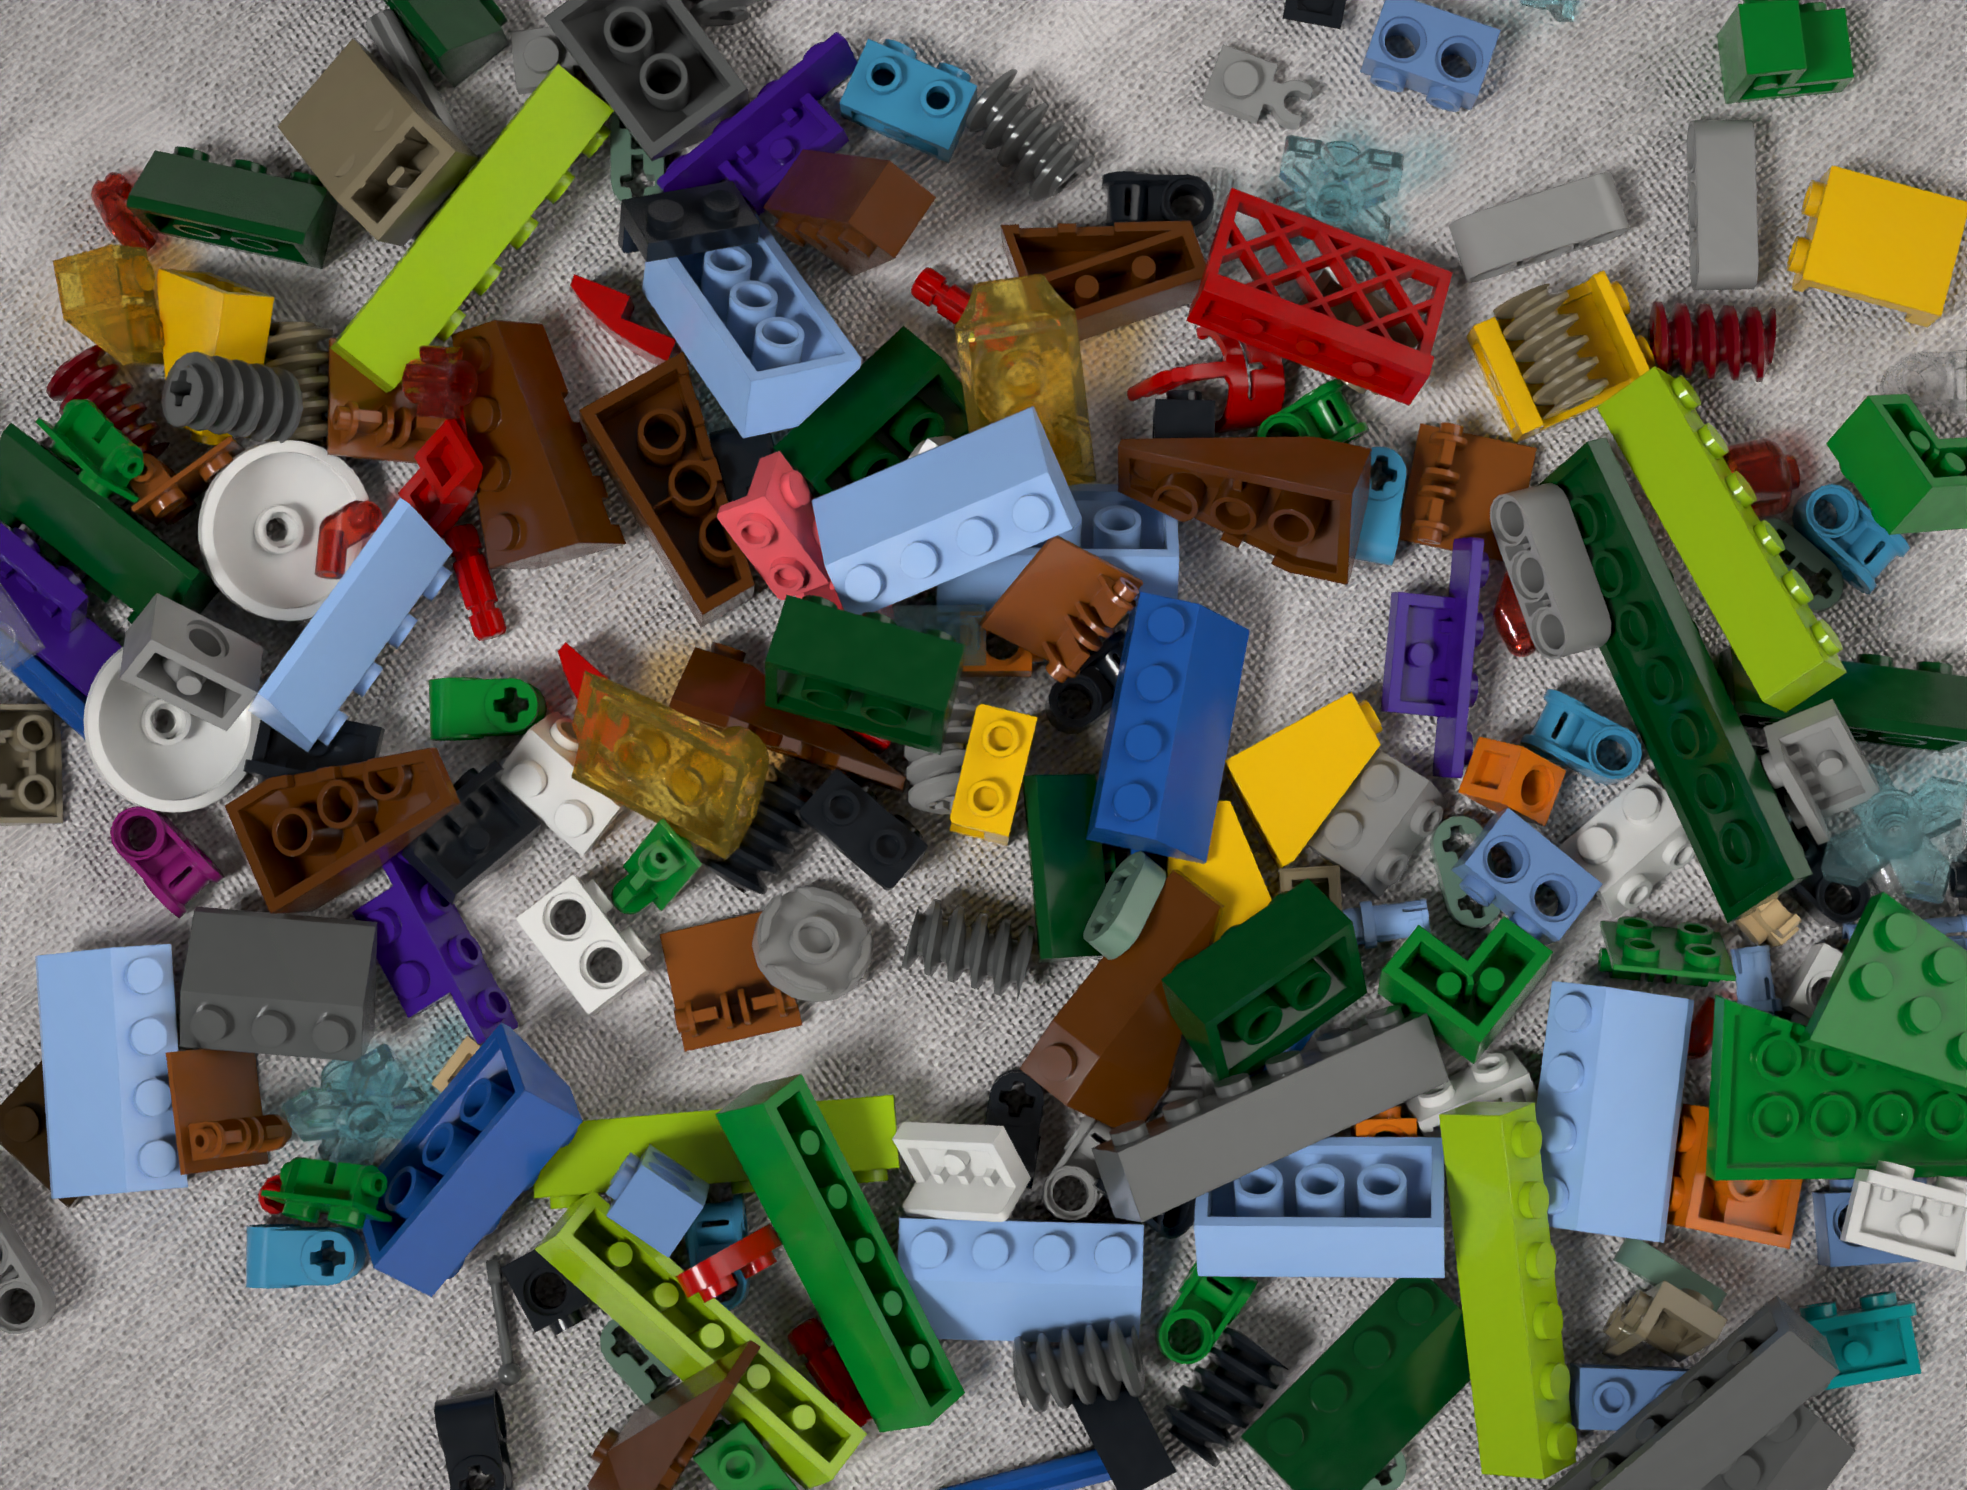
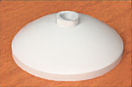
M286 440L284 443H280V441L261 443L233 457V461L217 473L207 489L201 505L198 522V540L202 559L210 577L219 590L231 602L251 614L282 621L302 620L313 617L375 533L374 517L369 497L354 471L338 456L327 455L326 449L311 443ZM275 518L280 524L281 531L276 539L271 540L266 534V525L271 519Z
M123 646L106 661L96 675L85 704L84 735L88 752L95 768L116 793L138 806L151 810L174 813L187 812L203 808L220 800L233 790L247 772L243 771L246 759L252 760L261 720L248 711L254 699L232 726L225 731L119 679ZM159 710H163L168 716V725L161 732L157 731L153 725V717Z

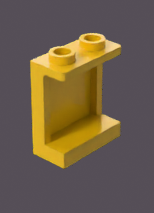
M1833 165L1824 173L1819 181L1811 180L1801 210V214L1810 216L1805 237L1797 236L1795 238L1787 262V271L1795 273L1791 289L1804 292L1808 287L1905 312L1907 313L1905 322L1927 328L1942 316L1967 219V202Z
M1604 270L1593 274L1588 281L1566 290L1569 298L1557 309L1558 314L1577 313L1579 319L1567 330L1569 336L1587 335L1589 341L1577 352L1578 357L1597 356L1599 363L1587 374L1588 379L1607 378L1609 382L1598 395L1579 406L1556 416L1543 419L1555 405L1536 406L1532 397L1545 383L1526 384L1523 374L1535 362L1520 363L1514 359V351L1525 341H1506L1503 331L1514 319L1496 320L1495 317H1492L1474 325L1466 336L1514 443L1523 441L1596 409L1600 404L1655 366V360L1646 339L1641 334L1635 337L1625 315L1630 314V305L1622 286L1618 281L1610 283Z
M985 704L977 706L952 805L949 832L1005 846L1008 845L1023 784V777L1036 730L1037 717Z

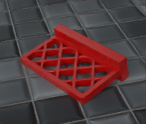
M1231 188L1224 203L1198 292L1191 303L1186 321L1410 406L1430 376L1434 356L1431 355L1453 272ZM1240 212L1258 219L1267 234L1246 241L1234 222L1236 213ZM1302 236L1313 240L1322 256L1302 263L1289 239ZM1229 241L1232 247L1226 249L1227 242ZM1274 245L1288 268L1267 276L1254 252ZM1353 257L1365 260L1370 263L1378 277L1358 284L1344 261ZM1239 258L1253 281L1243 284L1218 274L1221 264ZM1330 267L1343 290L1323 297L1311 278L1310 273ZM1412 278L1432 286L1433 290L1430 299L1413 305L1399 282ZM1295 279L1309 303L1298 305L1282 299L1275 286ZM1385 288L1399 311L1379 318L1365 295ZM1351 301L1364 324L1356 327L1337 320L1330 308ZM1426 314L1425 319L1423 321L1420 316ZM1406 322L1418 341L1417 349L1393 341L1386 329Z

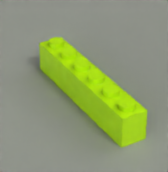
M557 64L525 101L339 335L330 349L384 392L388 393L393 390L398 383L408 389L430 362L421 354L432 340L437 337L442 342H445L465 318L466 314L458 307L473 290L479 296H482L498 277L503 268L495 263L503 250L508 244L518 250L535 230L539 222L531 216L545 198L554 204L572 183L575 176L567 169L581 152L586 157L591 158L609 136L611 130L604 123L612 114V108Z
M1654 366L1600 404L1597 409L1761 700L1779 710L1787 712L1847 673L1837 656V653L1843 649L1842 644L1826 621L1823 619L1817 621L1807 604L1814 599L1809 586L1796 570L1788 571L1779 555V553L1785 550L1780 536L1766 520L1760 522L1751 507V504L1757 501L1756 495L1746 479L1738 471L1732 473L1723 456L1729 452V449L1719 432L1710 423L1704 425L1695 409L1701 405V400L1692 385L1682 375L1674 378Z
M895 1095L816 1101L857 1183L889 1181L888 1169L900 1168L899 1150L892 1140L897 1132ZM721 1109L583 1121L578 1126L571 1142L565 1147L559 1148L541 1169L533 1185L534 1199L550 1197V1209L569 1208L571 1204L593 1190L596 1193H605L611 1184L610 1181L631 1152L641 1158L650 1144L708 1184L731 1182L732 1194L755 1191L715 1115Z
M1472 1101L1439 1114L1481 1472L1486 1475L1546 1479L1577 1462L1575 1453L1577 1433L1571 1419L1568 1393L1570 1373L1564 1359L1561 1333L1563 1314L1558 1305L1554 1273L1556 1253L1551 1245L1547 1214L1549 1193L1544 1184L1540 1154L1542 1133L1536 1120L1535 1102Z
M594 1190L571 1204L537 1245L535 1250L682 1381L687 1380L749 1340L761 1346L720 1414L731 1424L736 1425L743 1420L778 1465L805 1490L832 1481L867 1433L719 1301L713 1298L704 1303L699 1292L687 1298L676 1278L684 1270L673 1260L608 1218L606 1215L611 1205Z

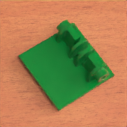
M1633 916L1620 917L1617 922H1600L1606 948L1600 947L1598 971L1609 972V978L1640 981L1641 973H1644L1645 981L1653 982L1655 974H1661L1665 984H1671L1673 976H1675L1676 984L1707 987L1709 982L1719 983L1720 980L1736 981V974L1720 932H1715L1707 925L1696 922H1683L1678 924L1677 928L1654 926L1647 919Z

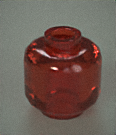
M1769 438L1727 446L1729 452L1723 458L1731 472L1738 471L1754 491L1757 501L1751 504V507L1757 517H1767L1786 511L1791 502L1792 490L1798 489L1800 486V472L1795 457L1792 454L1785 455L1780 446Z

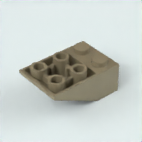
M355 38L347 44L277 126L335 200L377 241L402 247L480 159Z
M0 704V826L63 823L61 717L47 704Z

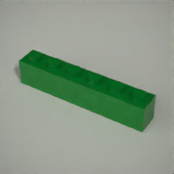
M797 1074L753 1085L715 1114L879 1432L929 1426L963 1396L965 1391L803 1075Z

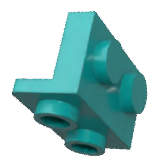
M1895 1291L1860 1296L1861 1307L1837 1311L1836 1302H1823L1799 1307L1800 1316L1826 1337L1840 1371L1825 1390L1921 1374L1911 1316L1917 1315L1915 1302L1897 1301Z

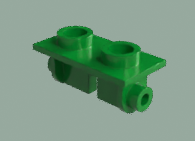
M73 399L69 401L63 409V415L55 426L41 418L36 420V423L53 439L48 448L67 464L77 469L79 467L83 469L77 477L87 487L105 498H108L112 492H115L134 503L138 501L139 498L127 485L132 478L137 477L143 471V452L125 434L113 427L114 424L92 401L87 399Z
M664 818L656 824L623 865L628 875L620 880L612 889V903L618 911L624 914H636L652 902L660 911H663L703 865L695 856V851L690 841L680 832L674 831Z
M295 1157L290 1162L285 1163L281 1169L280 1179L282 1186L280 1192L262 1190L261 1193L263 1197L284 1204L283 1215L306 1222L318 1223L321 1213L328 1214L327 1220L330 1222L363 1229L365 1219L391 1222L392 1216L376 1210L379 1197L387 1189V1178L373 1165L338 1162L337 1165L326 1160Z
M724 1420L715 1421L705 1436L708 1440L706 1447L693 1456L694 1461L718 1490H799L743 1420L736 1425H727Z

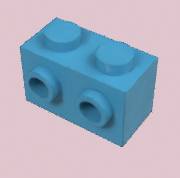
M868 39L839 103L841 117L946 163H950L966 127L968 115L977 101V85L970 83L971 76L956 66L940 62L937 68L915 59L917 53L900 42L885 39L882 45Z

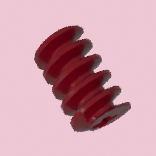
M1653 302L1649 317L1647 343L1659 369L1668 374L1673 361H1679L1684 378H1691L1697 362H1703L1707 378L1715 379L1721 363H1727L1731 380L1738 381L1745 364H1748L1752 367L1755 381H1763L1768 367L1771 366L1776 341L1775 308L1769 310L1763 323L1758 307L1748 306L1739 322L1734 306L1724 305L1715 321L1710 305L1699 304L1691 320L1686 303H1675L1667 319L1662 302Z
M101 343L91 346L58 367L47 385L46 393L53 401H63L59 409L61 416L63 415L65 405L73 399H87L92 401L114 424L113 427L125 434L143 453L158 458L168 448L170 442H163L153 446L149 442L160 429L157 422L141 426L137 424L136 421L147 409L146 405L140 402L125 406L123 403L134 390L133 385L128 382L113 387L110 383L121 371L119 364L113 363L102 367L98 365L97 362L109 350L106 344Z

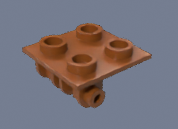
M330 338L327 455L418 464L414 455L446 419H454L446 418L445 415L446 351L425 349L421 355L430 362L408 389L398 383L393 390L386 393L330 349L336 341V338Z
M1443 422L1440 423V427L1420 423L1401 513L1398 540L1452 551L1454 539L1467 537L1483 538V552L1488 554L1489 559L1504 562L1492 530L1490 508L1493 500L1498 495L1529 488L1537 448L1464 433L1463 426Z
M229 436L177 474L154 456L143 453V471L129 482L141 500L134 504L131 509L155 526L163 520L167 525L178 522L195 509L197 504L193 499L209 488L217 473L233 461V457L246 449Z
M1057 535L1047 540L980 621L979 625L1049 661L1045 667L1046 671L1055 680L1064 683L1068 677L1076 678L1079 675V668L1090 657L1088 649L1097 652L1103 646L1099 636L1110 638L1114 633L1113 628L1127 611H1132L1136 607L1134 599L1139 594L1138 589L1143 585L1141 579Z
M763 911L659 934L676 1009L674 1010L678 1032L679 1034L681 1033L685 1052L803 1026L797 999L790 997L771 985L757 966L752 942L755 924Z
M212 1049L166 1053L181 1175L269 1164L267 1151L279 1150L290 1140L292 1127L287 1120L278 1114L263 1115L255 1053Z

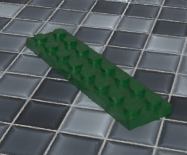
M1606 437L1588 441L1538 485L1546 483L1558 485L1564 491L1570 503L1611 620L1610 637L1599 649L1727 923L1752 914L1756 911L1757 907L1772 901L1813 873L1805 858L1803 848L1797 841L1781 808L1776 791L1770 784L1753 749L1750 736L1744 729L1726 692L1725 684L1718 675L1700 637L1699 629L1692 620L1681 597L1673 574L1667 567L1654 540L1648 521L1641 512L1626 481L1621 464L1617 461Z

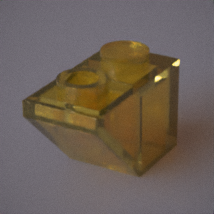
M108 245L53 260L63 319L123 365L164 366V330L158 316L153 289L155 274L148 260L146 248Z

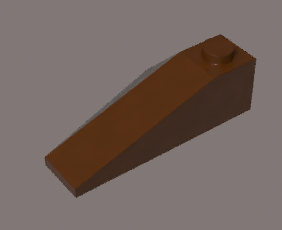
M1318 437L1121 439L1118 445V492L1181 522L1194 518L1223 532L1221 541L1236 548H1239L1243 541L1274 556L1271 562L1272 565L1289 573L1348 585L1369 497L1372 448Z
M712 642L709 651L697 647L694 648L668 708V711L676 721L831 771L838 768L847 776H854L859 780L904 793L907 784L906 777L835 725L765 706V674L753 665L744 663L745 652Z
M425 748L372 758L353 764L319 768L315 771L271 777L226 804L225 808L270 914L313 912L358 885L461 802L437 748Z
M1173 870L1166 878L1164 886L1136 941L1121 956L1111 960L1103 957L1051 1021L1019 1069L1065 1106L1115 1128L1135 1120H1144L1146 1124L1171 1088L1176 1068L1173 1066L1183 1035L1170 1014L1161 979L1171 973L1178 963L1185 959L1193 958L1213 944L1224 905L1179 870Z
M749 1340L635 1411L621 1432L610 1427L591 1456L600 1465L587 1485L588 1490H672L761 1346Z

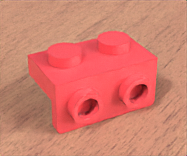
M778 451L760 458L747 496L720 506L717 519L775 596L780 600H785L786 595H799L829 584L831 579L824 565L812 506V500L815 498L810 493L803 475L793 470L782 453Z

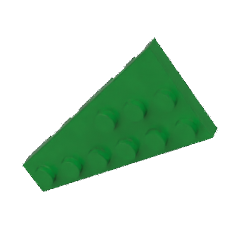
M1884 891L1872 896L1798 1045L1814 1050L1825 1048L1847 1055L1846 1060L1866 1066L1877 1064L1899 1071L1905 1078L1967 1096V950Z
M1715 994L1706 1176L1715 1181L1855 1178L1857 1169L1876 1171L1877 1162L1881 1160L1915 1169L1913 1178L1938 1176L1967 1177V1096L1905 1078L1901 1072L1877 1064L1866 1066L1846 1060L1847 1055L1825 1048L1814 1050L1798 1045L1806 1028L1805 1025Z

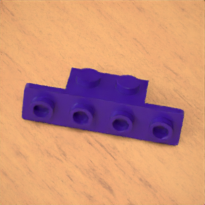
M835 32L824 42H819L812 46L799 63L779 79L767 83L760 90L757 97L733 117L721 121L714 128L712 134L690 153L675 159L656 182L662 193L715 184L725 179L726 181L734 182L747 204L759 216L765 211L764 205L803 149L829 153L837 152L849 142V139L844 129L817 101L849 76L858 63L847 40L839 32Z
M0 522V624L87 697L90 687L102 666L122 646L86 617L88 596L85 594L86 587L83 582L68 568L59 566L55 569L39 555L41 552L39 546L26 532L17 527L9 530Z
M1467 537L1454 539L1448 597L1391 592L1381 712L1437 717L1432 770L1434 777L1462 778L1463 769L1468 766L1473 752L1472 734L1467 731L1469 707L1474 706L1478 695V676L1472 669L1474 648L1480 645L1484 631L1483 615L1481 612H1478L1480 588L1485 586L1489 574V557L1486 552H1483V538Z
M403 849L382 865L393 886L353 911L352 914L355 920L378 922L377 961L407 1017L410 1018L420 1014L451 995L478 1044H483L501 1022L513 1030L518 1028V1022L511 1011L508 997L497 985L482 957L480 945L471 936L455 904L451 905L401 855Z

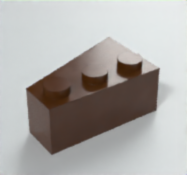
M1191 221L1114 222V226L1076 227V223H1058L1057 227L1020 228L1019 224L1000 225L1002 247L1041 354L1192 303L1198 292L1206 266Z

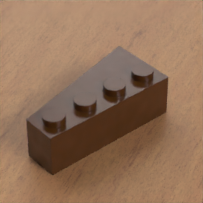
M803 149L763 208L778 219L774 227L784 237L801 247H804L808 242L851 276H855L895 259L936 197L890 160Z
M493 320L452 334L468 441L483 465L482 476L476 491L489 569H540L625 545L626 542L619 524H611L603 501L609 497L601 476L592 475L582 449L588 442L581 423L574 422L571 419L564 399L569 392L543 324Z
M682 351L580 409L579 422L587 440L699 626L702 628L752 599L755 584L745 554L717 519L720 506L727 504L728 500L716 457H714L705 428L702 411L689 376L687 362Z

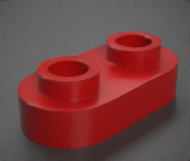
M769 1223L682 1272L676 1278L687 1298L699 1292L704 1303L737 1285L732 1276L733 1272L740 1269L746 1280L778 1262L772 1250L781 1246L782 1243L773 1226Z

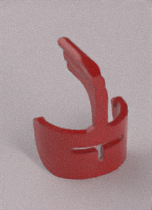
M1199 327L1196 329L1197 338L1200 340L1207 339L1208 337L1213 338L1223 354L1221 362L1191 364L1185 367H1176L1169 371H1161L1130 387L1127 391L1128 399L1136 401L1142 397L1146 398L1155 394H1164L1178 386L1191 382L1224 378L1229 388L1227 406L1221 419L1215 421V433H1224L1261 426L1262 422L1269 416L1281 411L1285 392V377L1280 356L1204 327ZM1241 345L1244 349L1248 364L1261 363L1263 365V369H1255L1249 372L1251 382L1250 399L1248 398L1249 384L1247 367Z

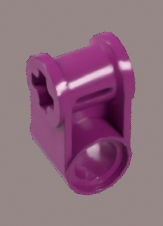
M141 806L130 807L119 813L113 821L110 834L116 851L143 878V882L154 896L176 917L181 918L187 912L185 905L211 881L219 883L224 878L221 870L192 840L187 838L162 812ZM147 817L156 827V840L150 848L145 851H138L130 842V827L136 820Z

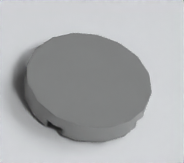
M812 885L797 887L795 892H788L782 895V892L772 898L755 924L752 942L757 966L771 985L792 998L814 1003L837 1000L855 989L871 964L874 946L871 930L867 931L866 925L861 920L863 914L857 906L836 891Z

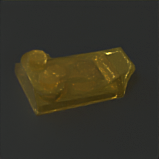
M1041 274L975 284L965 311L954 327L969 433L1034 406L1068 486L1097 482L1075 310L1056 293L1046 277Z
M585 671L572 723L578 743V751L571 778L656 823L664 818L676 834L727 859L738 849L756 815L768 772L769 754L766 745L760 737L751 730L741 726H730L719 732L640 693L602 676Z

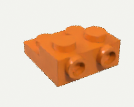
M1683 1104L1682 1114L1679 1119L1667 1224L1790 1249L1803 1179L1715 1181L1706 1176L1709 1107Z

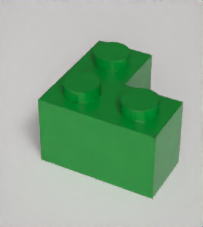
M1743 0V4L1737 5L1717 34L1725 104L1839 93L1854 78L1845 8L1827 10L1826 3L1812 2L1799 5L1798 0Z
M1908 394L1868 395L1826 444L1838 460L1842 474L1850 482L1854 483L1871 508V515L1874 520L1889 535L1967 529V437L1939 439Z
M1503 916L1467 961L1418 925L1382 969L1377 993L1393 1005L1401 1006L1402 1011L1427 1013L1434 1035L1475 1064L1544 978L1553 951Z

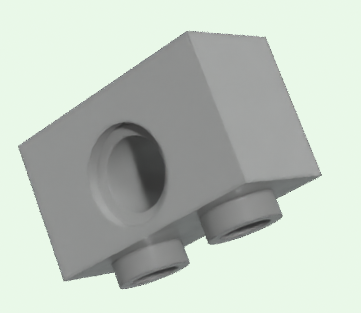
M156 593L126 631L119 679L227 731L259 692L263 646Z

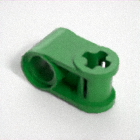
M1336 378L1307 393L1294 404L1269 416L1262 422L1254 437H1266L1267 434L1277 431L1283 432L1290 437H1318L1350 444L1366 434L1370 429L1365 421L1358 422L1342 393L1345 385L1340 379Z
M454 677L429 680L430 739L432 741L479 740L491 736L525 735L532 726L546 717L547 705L545 697L538 688L521 679ZM514 692H517L519 698L529 702L528 710L518 713V722H515L513 716L503 712L504 703L513 702Z
M1196 1260L1180 1284L1177 1295L1157 1324L1155 1342L1159 1351L1167 1359L1179 1364H1193L1202 1360L1209 1353L1225 1327L1240 1312L1255 1289L1258 1280L1254 1277L1198 1276ZM1207 1277H1210L1226 1288L1229 1294L1227 1295L1208 1282ZM1182 1318L1192 1320L1200 1331V1340L1197 1347L1186 1354L1175 1352L1168 1341V1331L1171 1325Z

